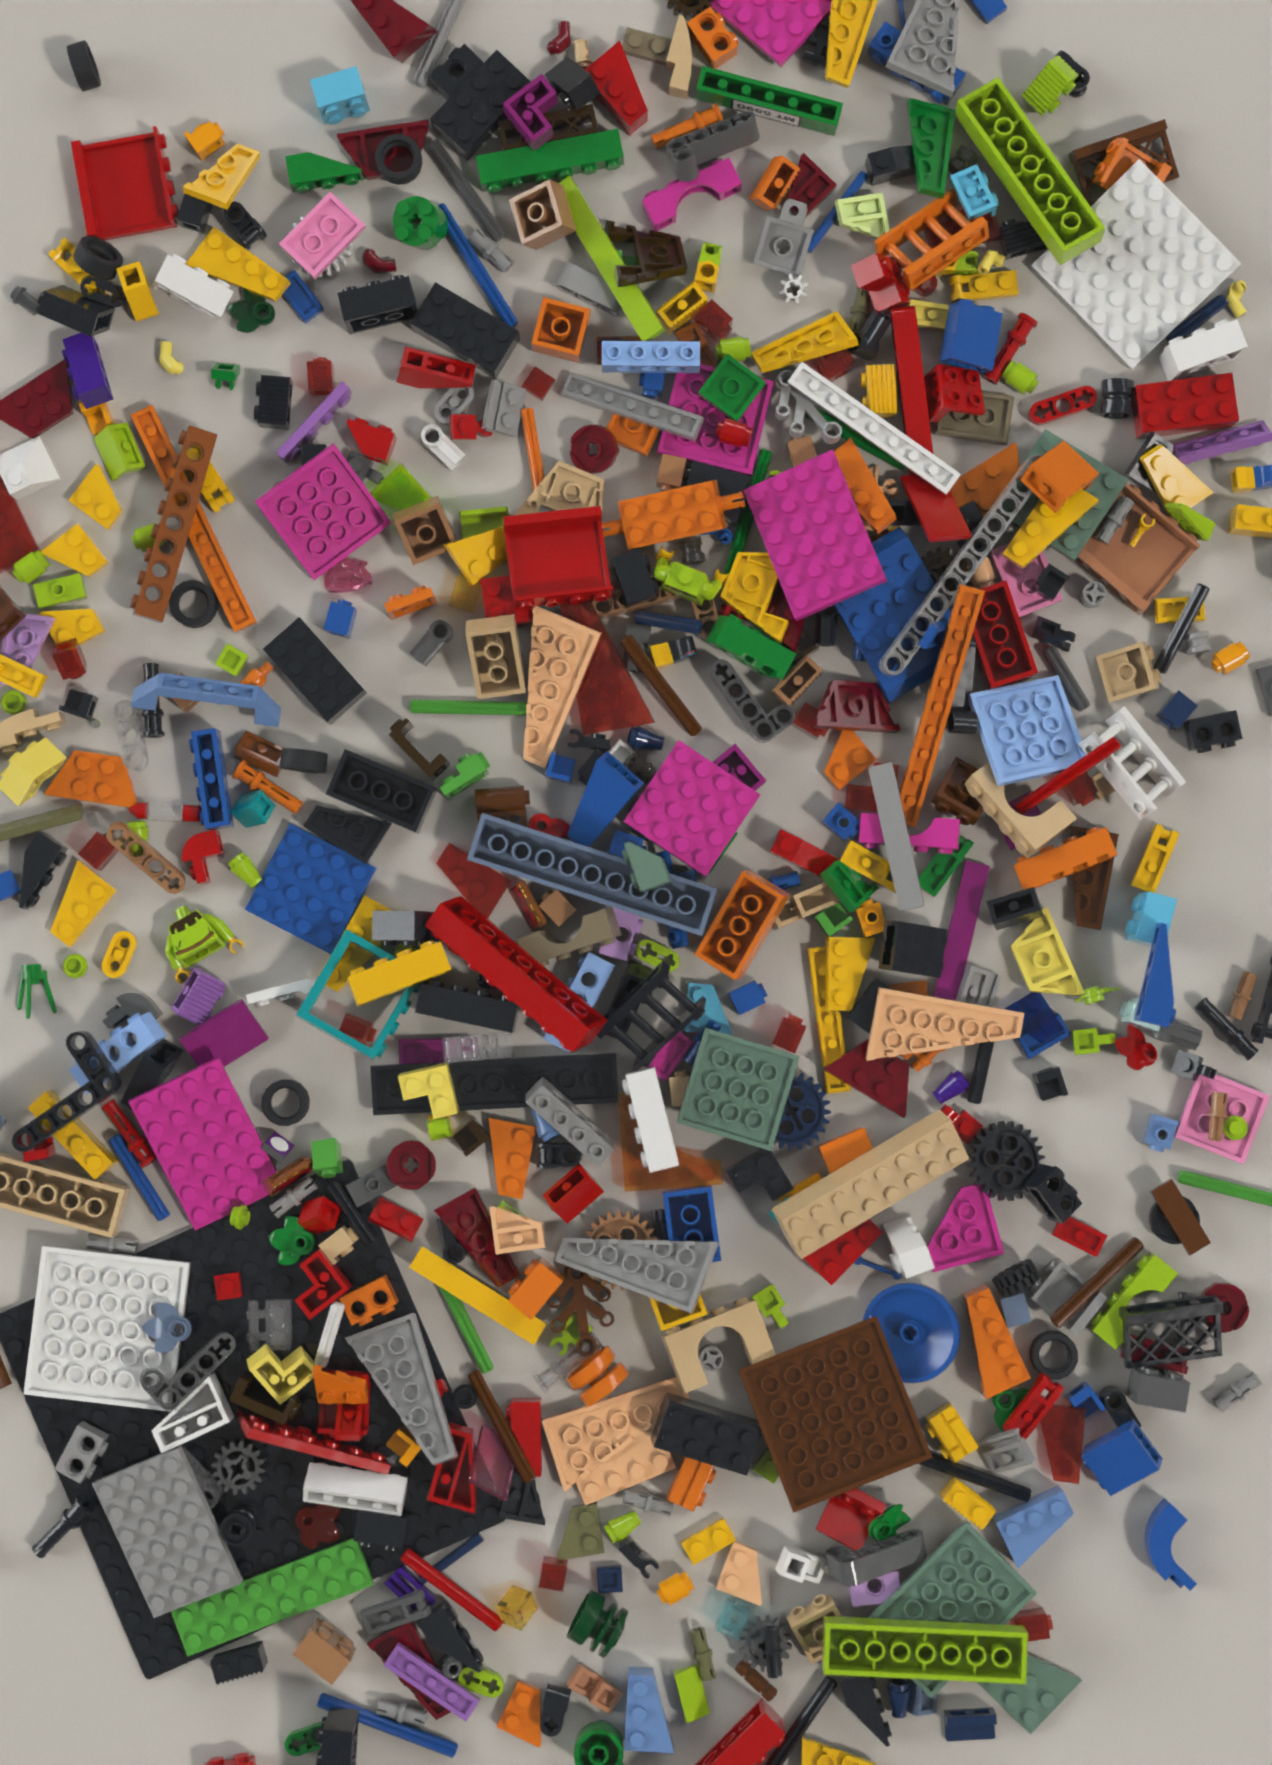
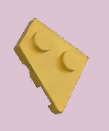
M98 464L94 465L68 500L108 531L123 513L110 484L103 474L102 468Z
M93 609L42 611L39 613L40 616L55 618L49 633L63 655L106 631Z

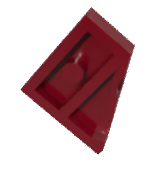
M803 153L798 164L800 171L797 172V176H795V180L792 182L787 200L794 199L806 203L808 207L807 218L836 189L837 184ZM797 206L791 208L795 215L799 213Z

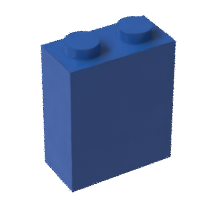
M960 299L958 302L949 305L939 362L958 368L976 370L979 374L992 371L1003 313L994 311V308L991 306H977L973 304L972 300Z
M1134 1419L1085 1445L1081 1455L1086 1468L1092 1470L1097 1477L1100 1487L1104 1490L1106 1489L1110 1496L1158 1471L1163 1460Z

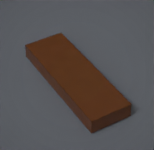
M1172 1179L1167 1180L1150 1191L1188 1255L1191 1256L1211 1243Z

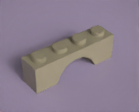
M613 907L583 916L579 933L569 942L556 939L548 930L538 931L517 938V941L525 951L543 966L549 965V959L556 957L558 962L570 958V952L578 950L579 954L593 950L592 945L600 943L601 947L615 943L614 938L622 934Z

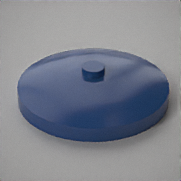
M900 1283L880 1292L868 1305L863 1320L877 1316L903 1382L920 1383L933 1379L946 1370L954 1360L960 1345V1324L952 1305L935 1289L920 1283Z

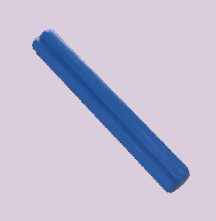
M118 1134L110 1138L108 1143L157 1221L167 1218L170 1215L168 1209L144 1171L140 1168L132 1152L127 1150V1144L122 1136Z

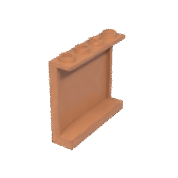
M1126 484L1107 512L1111 513L1121 495L1131 499L1135 504L1123 520V526L1117 529L1109 544L1105 545L1095 538V535L1106 520L1104 517L1075 562L1140 615L1201 545L1197 543V538L1192 533L1184 532L1179 528V523L1169 515L1166 517L1159 511L1160 507L1154 501H1147L1141 495L1142 492L1133 484ZM1146 514L1143 521L1145 524L1150 525L1151 521L1155 518V524L1142 534L1135 548L1131 547L1129 544L1139 528L1138 520Z

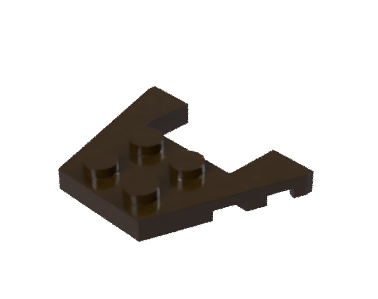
M606 220L605 232L611 242H632L638 265L615 266L614 274L617 287L686 274L687 263L680 236L650 230L648 234L636 231V226L626 225V228L615 226L614 221Z

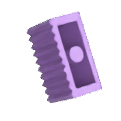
M195 966L170 1009L177 1015L200 1025L210 1018L213 1005L216 1000H220L223 996L226 984L214 975Z

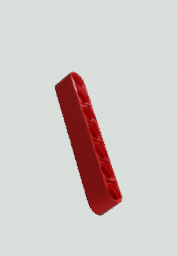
M915 305L891 308V329L904 434L933 454ZM909 469L910 475H916Z

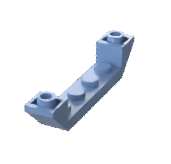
M161 672L135 687L131 701V707L155 711L159 696L255 709L254 724L279 727L281 707L259 686Z

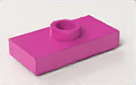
M679 1032L654 1055L653 1061L646 1068L655 1066L657 1076L666 1082L694 1041Z

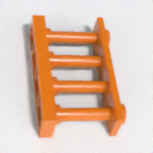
M952 188L943 195L942 199L937 198L874 241L876 253L882 255L890 254L904 268L905 285L912 291L989 238L988 222L982 216L973 222L969 221L957 209L956 193ZM947 214L963 228L954 235H951L937 222ZM929 227L943 242L937 247L931 248L917 234ZM908 240L923 254L922 257L914 262L898 248Z

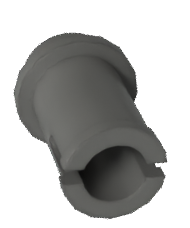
M15 287L10 295L13 303L20 304L31 312L32 315H36L39 309L38 300L26 292L25 287Z
M449 1655L442 1656L438 1662L441 1665L439 1666L440 1670L449 1679L458 1677L462 1671L461 1663Z

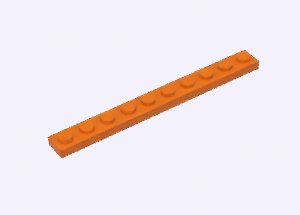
M150 405L131 414V418L165 487L168 476L173 478L175 468H172L171 464L176 451L154 406ZM182 471L180 473L181 481L190 483L186 472ZM180 494L173 496V502L176 506H185L186 499ZM198 500L188 537L233 631L237 633L256 624L257 621Z
M959 584L899 793L905 820L909 826L916 827L981 607L985 591L978 588Z

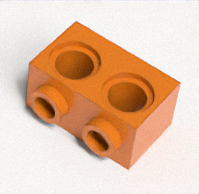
M710 6L689 20L687 27L689 36L710 67L716 69L737 55L739 42L732 31L728 32L725 28V21L719 12L715 13ZM709 24L713 29L705 31L701 26ZM724 44L727 48L725 50H717L715 45Z
M383 1275L339 1298L340 1302L345 1305L344 1311L351 1325L358 1323L359 1326L373 1320L372 1316L379 1312L383 1316L395 1310L394 1305L399 1301L387 1275ZM376 1291H384L388 1296L387 1301L384 1303L378 1302L375 1298ZM356 1301L362 1302L365 1305V1312L361 1314L356 1313L353 1309V1303Z

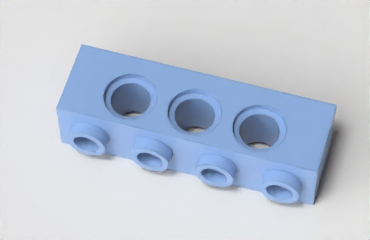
M602 341V373H700V342Z
M589 952L587 956L582 954L576 965L580 969L576 977L571 976L566 985L576 994L582 995L584 1001L591 1007H594L615 965ZM586 972L593 973L596 978L594 985L590 987L585 986L581 980ZM542 1030V1033L545 1034L544 1040L570 1052L560 1045L557 1038Z
M151 1012L143 1015L140 1013L133 1015L127 1020L129 1024L125 1028L122 1026L118 1027L109 1034L111 1038L108 1041L103 1039L98 1042V1045L117 1073L167 1036ZM132 1033L136 1037V1042L132 1038ZM114 1047L118 1049L119 1055L116 1054ZM94 1056L90 1058L89 1065L92 1069L96 1070L98 1068V1059ZM75 1061L76 1065L69 1071L80 1087H82L89 1080ZM105 1077L103 1080V1084L111 1078Z

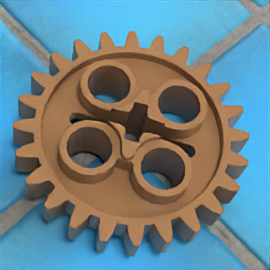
M621 1209L617 1210L616 1216H614L612 1211L607 1212V1219L600 1215L598 1217L600 1224L595 1221L591 1223L594 1231H585L590 1239H601V1236L606 1235L610 1239L627 1240L623 1232L625 1228H630L635 1233L634 1240L660 1239L659 1236L652 1237L651 1235L656 1229L655 1227L649 1229L646 1227L649 1220L647 1219L641 1223V1214H637L632 1218L631 1210L627 1211L625 1216H623ZM602 1280V1286L608 1283V1281ZM611 1283V1289L613 1290L617 1285Z

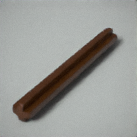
M628 635L623 638L620 644L690 736L697 735L702 730L698 721L633 636Z
M1133 1237L1050 1317L1052 1324L1057 1328H1061L1144 1248L1143 1243L1138 1238Z
M478 1369L468 1374V1378L521 1478L525 1483H528L535 1479L536 1475L481 1372Z

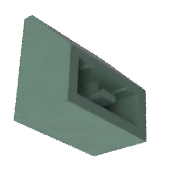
M630 842L624 843L626 849L622 850L626 864L632 865L634 873L630 874L635 889L640 888L641 892H647L672 883L663 858Z

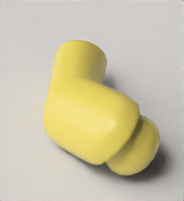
M988 250L984 253L977 271L982 275H987L991 266L1002 267L1005 256L999 254V251Z
M1242 280L1233 282L1229 286L1226 295L1228 306L1236 319L1247 312L1240 302L1243 292L1246 291V284Z
M167 341L160 342V365L169 374H181L184 365L172 356V343Z

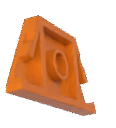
M1015 442L958 478L950 489L958 508L975 500L983 517L986 515L1019 469L1018 449Z
M74 750L45 791L47 796L127 808L139 802L136 799L125 758Z

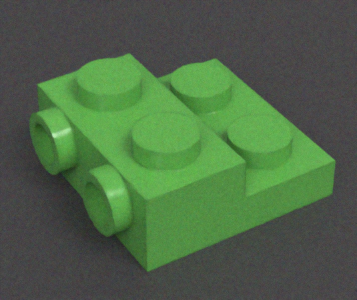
M482 752L475 753L474 755L467 753L459 758V764L456 765V768L460 775L452 774L442 781L444 785L440 789L448 800L489 775L487 768L490 767V764Z

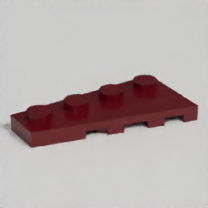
M476 1187L434 1210L497 1288L520 1275L509 1253H495L491 1217Z
M414 1622L392 1628L367 1643L369 1648L379 1655L383 1663H385L399 1642L439 1669ZM399 1677L402 1684L413 1692L415 1698L436 1720L451 1712Z

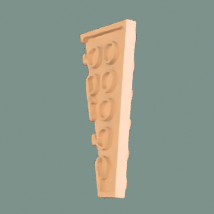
M541 606L533 608L523 759L547 768L551 752L555 749L602 633Z
M879 987L865 1060L869 1061L877 1058L922 1053L963 1045L968 1046L982 1042L1020 1038L1025 1013Z
M676 1376L600 1400L590 1407L584 1405L542 1419L564 1492L634 1441L643 1432L653 1427L657 1421L666 1392L690 1399L689 1393L681 1391Z

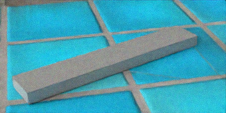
M569 372L560 393L562 397L694 442L704 421L702 416Z
M893 762L868 767L899 910L901 912L924 907Z

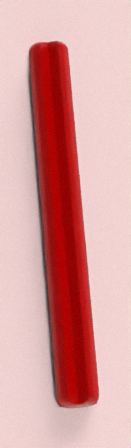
M1116 737L1110 738L1014 805L1015 809L1019 814H1025L1121 748L1120 742Z
M411 1549L404 1551L401 1556V1561L493 1631H497L503 1623L501 1617Z

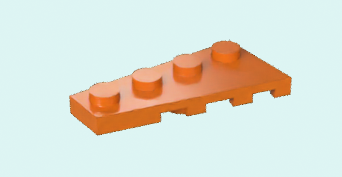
M850 437L834 453L861 518L879 535L897 519L896 514Z

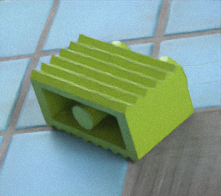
M1056 56L1045 65L1021 97L1039 115L1043 116L1048 112L1052 114L1060 106L1061 102L1059 99L1063 94L1067 96L1075 88L1076 84L1074 81L1079 75L1071 66H1068V63L1061 59V56Z

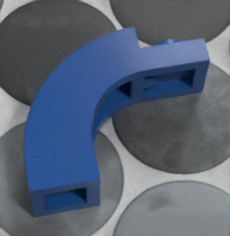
M1164 1498L1153 1510L1147 1522L1145 1530L1146 1552L1152 1566L1165 1581L1170 1577L1178 1587L1182 1588L1185 1586L1191 1591L1197 1583L1176 1564L1171 1553L1173 1537L1188 1520Z

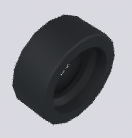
M83 40L67 45L69 61L80 89L84 92L100 87L99 72L88 43Z
M402 134L390 135L381 141L375 153L377 168L381 176L389 183L396 185L408 184L415 180L421 171L423 164L421 151L417 143L409 136ZM398 146L406 147L413 155L412 166L401 173L390 171L385 164L386 153Z
M94 236L82 237L73 254L75 262L81 269L103 280L115 278L117 274L116 268L121 267L123 262L121 253L114 246Z
M195 580L184 581L177 585L172 591L169 600L170 612L174 618L190 628L204 627L210 623L215 617L218 607L213 591L204 583ZM187 591H200L207 598V610L202 616L188 618L180 611V598Z
M284 748L281 750L280 768L297 772L323 774L326 773L328 754L312 750Z
M283 1079L274 1082L265 1090L262 1096L261 1107L264 1115L270 1122L278 1126H290L300 1122L309 1110L310 1098L308 1092L301 1083L294 1080ZM283 1088L294 1090L300 1099L298 1111L290 1117L277 1115L271 1105L273 1095Z
M1046 1331L1039 1334L1032 1341L1029 1349V1359L1032 1366L1040 1374L1045 1373L1050 1379H1062L1069 1376L1075 1370L1078 1362V1350L1075 1343L1067 1335L1059 1331ZM1059 1341L1066 1346L1068 1359L1061 1368L1049 1369L1041 1363L1039 1352L1046 1342Z

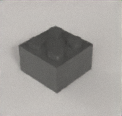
M1153 1366L1131 1368L1126 1396L1139 1405L1186 1413L1190 1382L1184 1379V1375L1179 1374L1178 1371L1163 1369V1372H1159Z

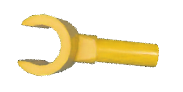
M1146 514L1138 520L1139 528L1129 544L1131 547L1135 548L1142 534L1155 524V518L1151 521L1150 525L1145 524L1143 521Z

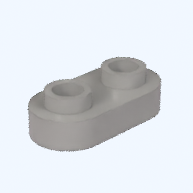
M473 387L450 388L434 407L436 420L442 425H450V416L444 417L442 415L443 411L450 410L451 415L463 414L474 400ZM459 393H467L466 398L460 399L458 397Z

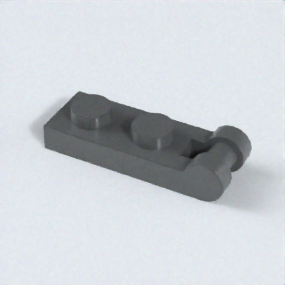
M417 1589L410 1594L362 1609L359 1615L370 1636L425 1618L432 1613L430 1605L426 1604L424 1600L425 1594L423 1589ZM415 1603L417 1609L412 1610L410 1604Z

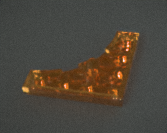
M625 1092L618 1093L625 1192L723 1184L721 1159L700 1158L687 1154L677 1148L675 1149L679 1166L651 1173L649 1167L644 1168L640 1155L644 1151L643 1143H637L634 1131L638 1127L637 1120L631 1119L628 1107L632 1103L631 1096L625 1095Z

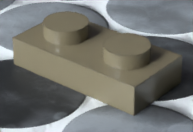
M627 27L622 47L625 55L666 66V59L672 39Z

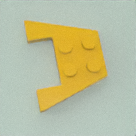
M738 552L720 595L721 600L775 641L781 643L789 621L766 613L779 581L768 553Z

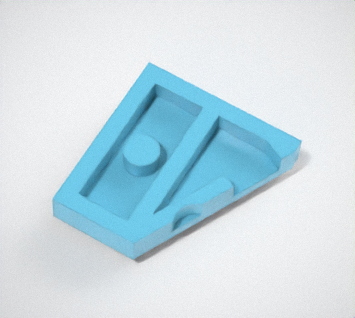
M688 983L687 997L695 1003L704 996L706 1003L705 1013L697 1021L693 1019L685 1027L684 1031L701 1033L707 1022L714 1020L721 1026L719 1032L732 1035L714 986L710 984Z

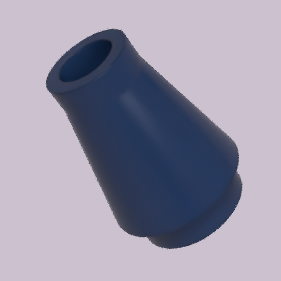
M631 726L627 738V745L632 746V749L661 751L664 743V736H659L640 726H637V728Z
M892 1678L886 1687L892 1716L904 1718L907 1716L911 1686L905 1678Z

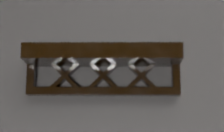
M593 104L584 105L578 111L575 108H568L543 114L551 124L552 129L569 127L564 134H557L553 131V137L547 142L598 133ZM510 120L498 122L503 151L530 146L524 141V138ZM590 122L592 123L591 129L582 130L576 126ZM521 136L517 143L507 144L506 138Z

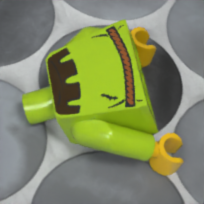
M661 546L656 556L657 563L654 570V577L661 581L659 589L702 606L704 599L712 600L720 589L724 587L729 573L722 574L719 573L720 569H716L714 578L710 582L708 576L703 572L675 561L669 564L674 551L667 552L663 549L664 546Z
M181 906L175 910L178 921L168 927L170 934L167 937L165 953L172 968L177 970L176 981L182 984L181 973H185L189 978L192 972L187 968L227 946L226 941L229 943L230 951L234 954L237 953L233 950L232 944L239 942L243 948L244 944L240 939L233 937L234 933L223 920L209 913L203 915L199 910L190 912L188 906Z

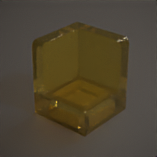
M513 1585L497 1604L496 1609L503 1624L522 1631L538 1607L532 1592Z

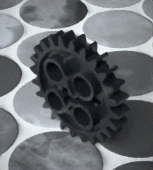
M999 1121L997 1126L995 1123L988 1124L989 1130L987 1128L980 1129L982 1136H973L977 1143L968 1145L974 1150L973 1153L967 1154L969 1158H972V1162L967 1163L966 1166L973 1167V1171L968 1175L977 1177L973 1184H982L981 1193L989 1190V1198H994L997 1195L998 1201H1004L1005 1197L1007 1201H1014L1015 1195L1017 1199H1022L1023 1192L1030 1194L1023 1183L1042 1165L1039 1163V1160L1045 1158L1044 1155H1038V1151L1043 1146H1035L1034 1143L1038 1137L1030 1138V1129L1022 1132L1023 1124H1017L1015 1128L1014 1121H1009L1006 1125L1004 1121ZM1006 1138H1009L1011 1141V1148L1009 1150L1004 1145ZM1021 1147L1022 1151L1019 1154L1014 1155L1015 1152H1017L1018 1149ZM988 1152L993 1156L991 1164H988L986 1161V1154ZM1014 1155L1006 1161L1007 1165L999 1166L1000 1164L1005 1162V1157ZM1020 1158L1025 1160L1026 1166L1024 1170L1019 1167ZM999 1166V1167L992 1173V1175H990L989 1171H990L991 1169H993L994 1167ZM1002 1172L1007 1176L1005 1185L1000 1181Z

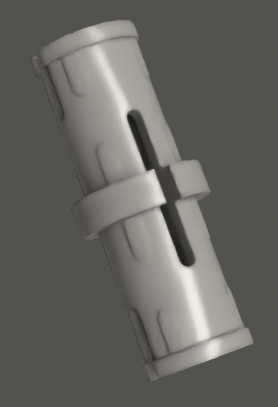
M479 229L475 230L469 237L468 241L484 254L483 257L493 262L503 273H506L514 264V261L502 252L499 245L489 240Z
M1121 495L1111 513H1107L1106 520L1095 535V538L1101 543L1108 545L1117 529L1123 526V520L1135 503Z
M307 1176L293 1189L289 1188L284 1196L269 1205L272 1212L281 1206L274 1215L280 1218L294 1205H300L302 1199L314 1190H317L318 1187L315 1182L306 1188V1186L312 1183L313 1179Z
M88 1234L90 1240L86 1242L87 1249L106 1250L108 1253L137 1254L138 1239L117 1236L110 1238L98 1234Z
M1251 1371L1238 1382H1232L1226 1391L1212 1400L1219 1410L1224 1412L1237 1401H1243L1245 1399L1244 1396L1262 1385V1382Z
M625 1489L622 1505L643 1509V1512L646 1513L652 1511L671 1516L674 1505L673 1502L667 1499L653 1496V1493L647 1492L645 1494Z
M380 1698L376 1714L397 1719L399 1723L404 1721L424 1727L428 1711L407 1706L405 1702L399 1704Z

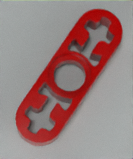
M1082 386L1038 401L1029 409L1028 418L1032 424L1041 426L1088 410L1096 403L1097 392L1090 386ZM1083 392L1086 396H1091L1088 404H1086L1085 400L1077 402V408H1074V400L1081 398ZM1058 400H1066L1069 404V410L1060 412L1056 408ZM1048 404H1051V411L1045 413L1043 419L1034 415L1037 408L1040 411H1044L1050 407Z

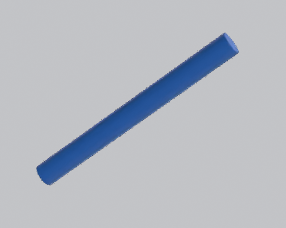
M860 171L840 199L854 197L869 176L864 171ZM835 206L813 234L808 248L809 253H812L838 218Z

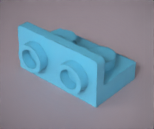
M977 164L950 175V182L969 221L989 213L990 217L996 215V208L999 205L995 192H990L987 186L989 185L988 178L984 171L980 172Z

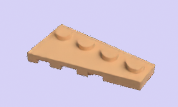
M655 1424L606 1462L592 1470L583 1479L581 1478L576 1482L585 1506L676 1468L671 1452L653 1447L651 1435Z

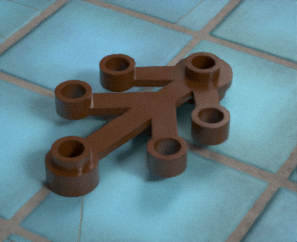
M566 1266L564 1269L565 1280L556 1292L550 1296L547 1304L551 1308H558L562 1304V1297L572 1286L574 1297L562 1313L551 1321L550 1328L554 1333H561L566 1327V1322L576 1310L579 1331L576 1351L580 1356L588 1357L595 1352L596 1342L589 1336L586 1309L599 1319V1323L603 1327H609L613 1324L614 1315L609 1311H604L585 1296L583 1285L595 1293L596 1299L599 1302L608 1301L611 1297V1291L609 1288L599 1285L587 1273L580 1271V1276L574 1277L572 1275L574 1268ZM601 1290L607 1292L608 1296L606 1299L600 1298L599 1292ZM551 1297H558L559 1304L553 1305L550 1301ZM603 1315L610 1316V1323L606 1324L603 1322ZM560 1321L562 1329H555L553 1326L554 1322ZM584 1342L590 1346L587 1352L581 1349V1344Z

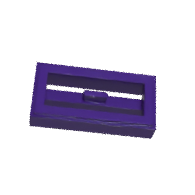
M403 1564L384 1583L397 1597L415 1591L411 1585H408L399 1576L401 1573L416 1589H423L425 1598L428 1600L426 1604L431 1606L438 1599ZM415 1603L410 1604L412 1610L417 1609Z

